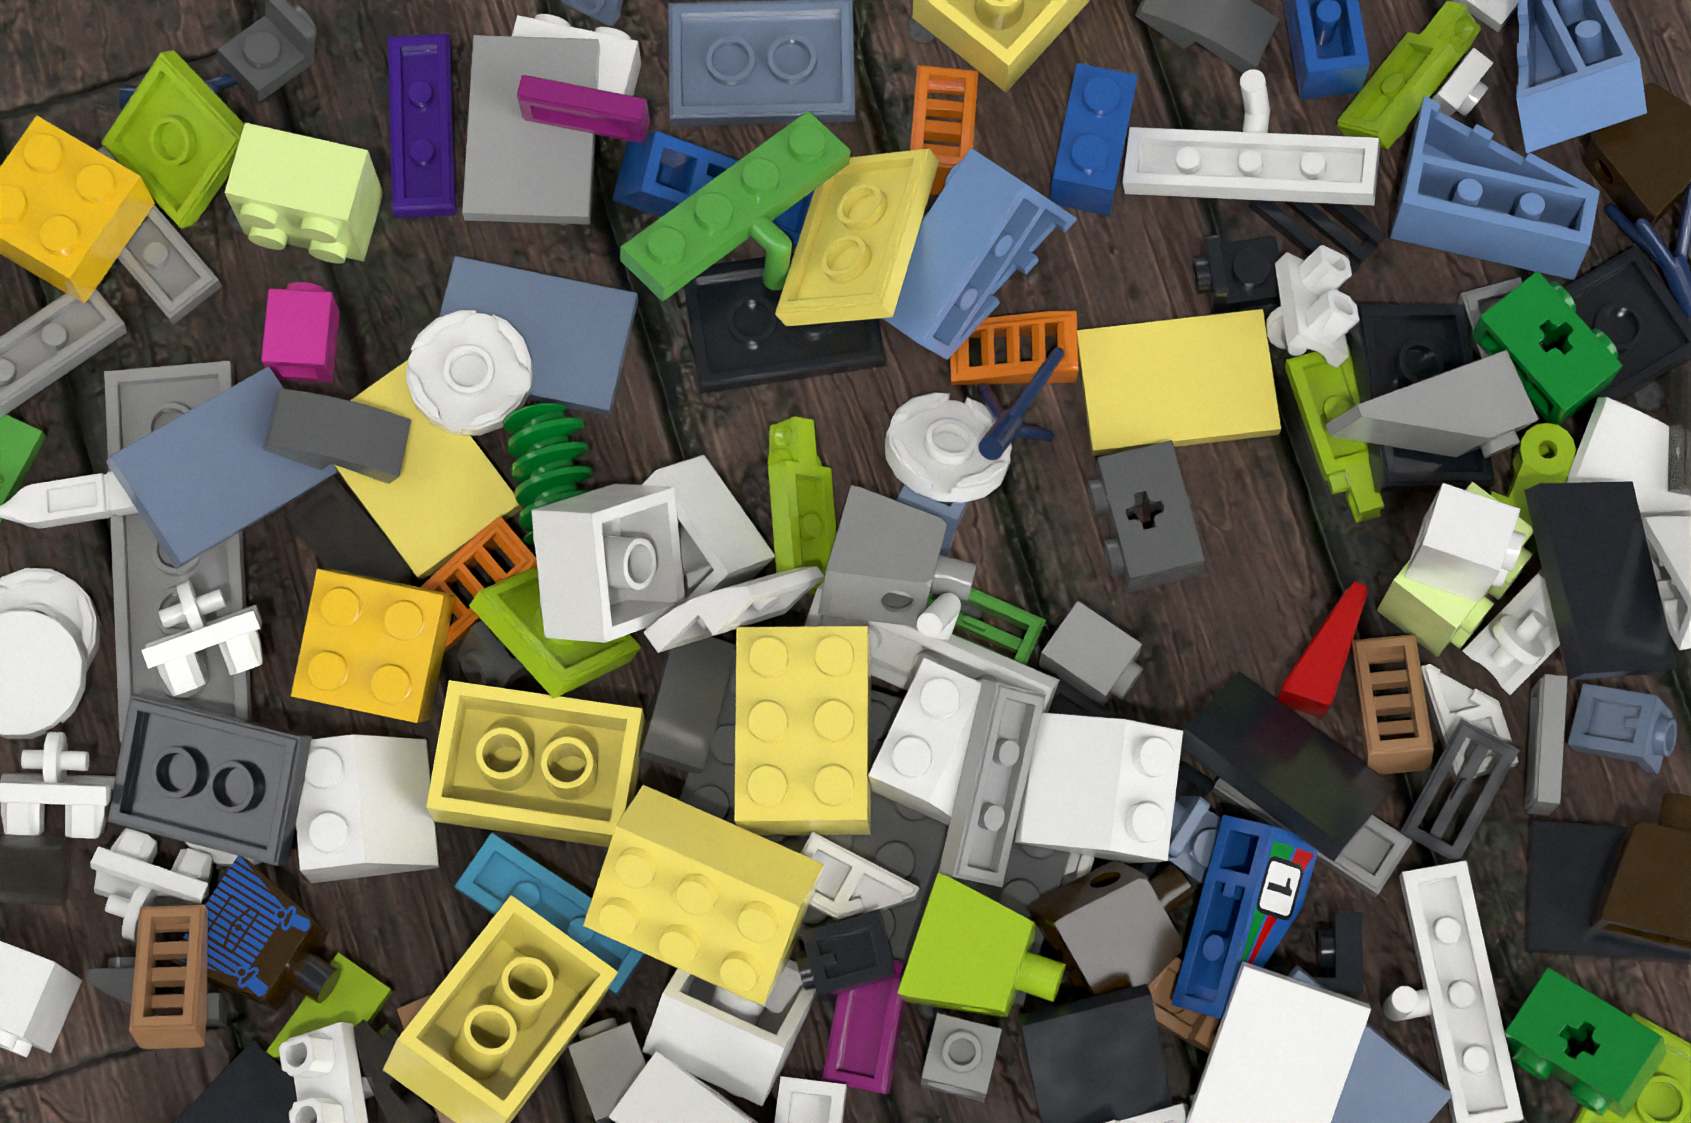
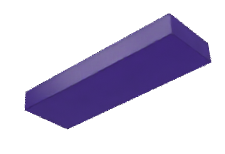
M450 34L388 37L393 215L395 218L457 215L452 41Z

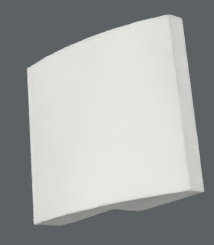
M1598 397L1566 483L1633 481L1642 522H1644L1645 517L1691 516V438L1625 404L1608 397Z
M817 566L800 567L712 591L672 609L646 629L644 634L659 653L737 629V627L747 626L783 615L814 587L824 575Z

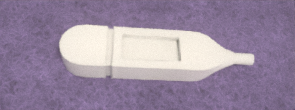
M112 471L107 472L105 475L99 473L28 485L20 489L9 501L0 505V518L33 528H47L110 518L113 515L123 516L139 513Z

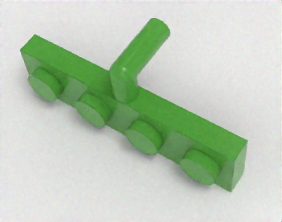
M807 111L622 245L620 261L663 302L737 246L752 237L766 250L763 272L764 285L771 290H781L784 287L789 272L792 243L790 238L772 221L849 165L851 150L813 114Z

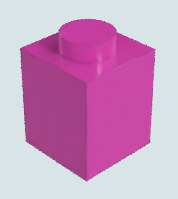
M307 282L290 283L287 285V289H269L261 361L265 368L270 367L278 380L333 383L340 310L332 292H325L322 286Z

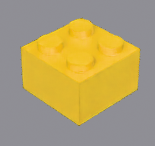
M36 116L0 166V254L85 304L148 215L155 202L140 175L41 117Z
M317 569L291 697L414 723L429 721L431 719L456 595L334 569Z

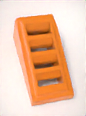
M917 65L909 151L929 148L940 161L930 192L932 195H940L951 169L963 160L970 148L973 149L978 71ZM927 93L964 95L963 102L928 99ZM925 117L962 120L961 123L948 121L927 120L925 119ZM925 140L946 143H958L959 147L925 144L923 142Z
M1076 310L1046 311L986 318L950 357L951 385H980L981 383L1029 384L1046 360L1045 336H1057V347L1064 350V357L1046 383H1076L1078 375ZM994 337H1006L1007 363L995 364ZM1019 337L1032 338V361L1020 362ZM969 338H981L982 366L969 367Z
M499 516L471 539L420 588L455 595L449 587L459 580L475 598L480 590L485 589L469 571L478 563L495 583H499L528 569L537 567V560L503 518ZM498 547L515 565L507 574L490 555ZM457 596L454 602L453 614L458 619L449 627L444 653L468 634L472 625L481 621L479 616L471 608L467 609Z

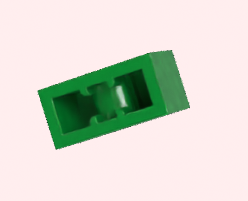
M1537 271L1481 315L1471 337L1488 356L1507 350L1532 406L1547 423L1560 425L1608 387L1623 365L1617 359L1618 352L1612 341L1599 329L1593 328L1591 330L1575 313L1576 305L1570 294L1557 282L1551 281L1549 283ZM1555 341L1560 345L1561 350L1554 348L1546 352L1541 348L1540 344L1548 345Z
M1547 968L1505 1031L1511 1050L1516 1052L1512 1060L1518 1066L1540 1080L1546 1081L1549 1075L1552 1074L1570 1085L1572 1089L1569 1095L1577 1103L1599 1116H1603L1608 1109L1625 1119L1667 1055L1663 1036L1550 968ZM1589 1039H1592L1596 1051L1594 1056L1582 1051L1574 1059L1569 1047L1570 1043L1574 1042L1577 1045L1583 1046Z

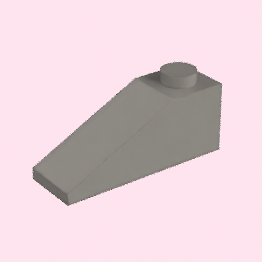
M1505 350L1358 404L1327 423L1326 427L1332 437L1451 457H1458L1480 448L1484 457L1488 458L1519 444L1520 440L1516 432L1539 419L1510 355Z

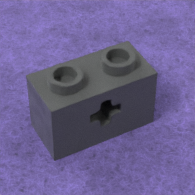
M1172 440L1098 457L1094 472L1095 479L1087 480V491L1094 516L1100 517L1105 515L1111 538L1103 540V551L1110 576L1116 577L1121 575L1126 593L1200 576L1205 559ZM1142 507L1146 517H1154L1150 529L1143 530L1140 520H1131L1134 509Z

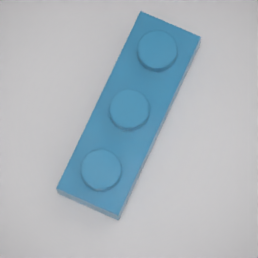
M493 833L489 835L454 886L458 892L493 915H496L511 895L618 971L608 989L617 997H619L647 955L584 927L583 924L592 898Z

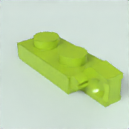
M1447 0L1421 33H1406L1337 120V127L1344 136L1379 138L1380 148L1388 150L1403 135L1408 124L1419 112L1424 95L1430 98L1441 87L1445 77L1460 58L1467 53L1481 30L1480 25L1476 23L1467 10V6Z
M1347 345L1349 357L1337 368L1328 364L1325 356L1318 351L1287 359L1285 370L1324 482L1327 481L1331 494L1345 491V497L1355 523L1380 517V510L1384 508L1380 493H1375L1367 442L1332 437L1326 427L1327 423L1360 404L1349 346Z
M795 416L777 424H772L769 434L768 474L776 573L800 567L817 566L824 577L807 592V594L815 595L817 588L824 582L826 569L837 535L832 471L830 467L822 466L820 458L817 456L814 420Z

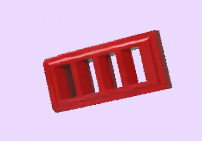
M1354 581L1352 586L1346 589L1283 682L1277 700L1288 708L1321 719L1323 715H1327L1332 705L1367 597V585Z

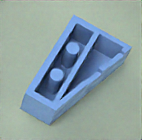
M1518 0L1519 43H1517V60L1519 74L1516 100L1526 153L1647 113L1640 58L1609 0Z
M1424 95L1411 133L1390 239L1574 280L1590 246L1600 190L1530 152L1526 158L1492 140L1494 133L1476 124L1474 129H1471L1440 112L1442 105Z
M970 148L963 160L951 169L946 178L944 189L929 212L923 216L893 317L882 319L918 344L948 360L1000 304L998 298L993 294L1016 269L1026 275L1038 263V257L1032 252L1055 227L1065 233L1075 223L1077 218Z

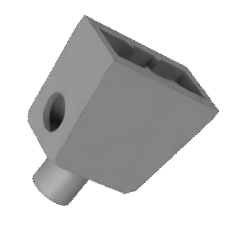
M851 485L826 569L818 614L838 618L917 626L919 616L927 608L930 593L938 595L953 593L959 600L968 602L977 564L940 555L947 527L942 518L864 488Z

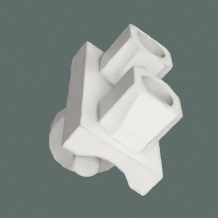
M1324 245L1319 246L1306 260L1286 252L1275 263L1281 306L1271 312L1267 318V336L1276 347L1286 349L1294 356L1302 355L1307 349L1318 351L1325 356L1328 364L1337 368L1349 357L1345 334L1359 322L1357 305L1350 296L1338 291V288L1352 276L1350 261L1345 255Z
M1543 569L1527 583L1463 650L1472 660L1489 670L1509 695L1560 645Z
M188 580L176 584L181 603L159 610V616L165 629L188 621L190 628L146 643V648L141 650L148 669L157 666L159 674L172 696H176L206 684L207 681L196 651L219 644L230 675L262 665L263 654L257 630L261 628L263 622L257 605L206 622L204 615L226 607L223 594L218 589L197 597L192 583Z
M49 732L46 736L44 750L23 749L21 756L22 769H43V774L5 772L1 776L0 802L4 834L7 836L40 835L44 832L45 804H65V836L71 838H99L105 832L109 803H111L116 776L67 774V770L88 771L89 752L68 751L65 733Z
M126 828L110 850L98 846L90 862L91 869L96 870L94 893L108 897L105 912L124 918L122 937L137 942L140 907L205 905L210 898L209 889L214 872L213 859L210 855L190 848L181 849L170 871L152 865L158 852L156 840L152 839L148 834Z
M339 1022L289 1038L287 1042L280 1045L279 1053L282 1070L287 1072L289 1076L294 1077L297 1102H294L292 1109L289 1111L290 1123H368L365 1099L376 1094L375 1082L373 1078L361 1077L353 1023Z

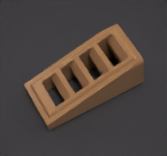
M1416 635L1352 640L1351 650L1365 764L1379 775L1430 769L1434 749ZM1404 661L1405 670L1374 673L1369 671V664ZM1407 687L1408 694L1373 697L1372 691ZM1408 713L1411 715V720L1377 723L1376 717Z
M206 905L140 907L129 1027L131 1035L140 1048L170 1049L205 1046L208 909ZM189 932V940L156 942V933ZM187 959L186 967L156 968V960ZM156 987H185L184 994L155 995ZM167 1014H183L178 1016H155Z

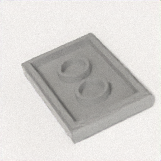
M473 35L462 208L464 220L590 224L595 134L524 120L517 92L522 75L598 89L599 39Z

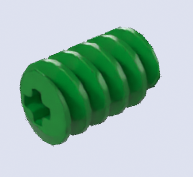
M541 403L527 406L511 412L503 420L505 430L513 435L508 440L507 451L511 457L517 459L510 469L511 475L515 481L522 483L516 488L514 493L515 500L519 505L526 507L520 512L518 517L520 526L524 530L529 531L522 542L530 545H535L531 510L590 492L587 490H577V484L593 476L592 468L573 465L574 459L584 456L589 452V446L584 442L569 441L570 435L580 432L585 428V422L581 418L565 417V410L567 408L561 404Z

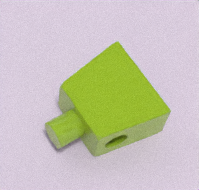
M938 873L897 993L904 1001L913 1004L1009 1017L1018 990L1053 1002L1063 978L1065 963L1031 952L1037 933V927L1033 921L949 876Z

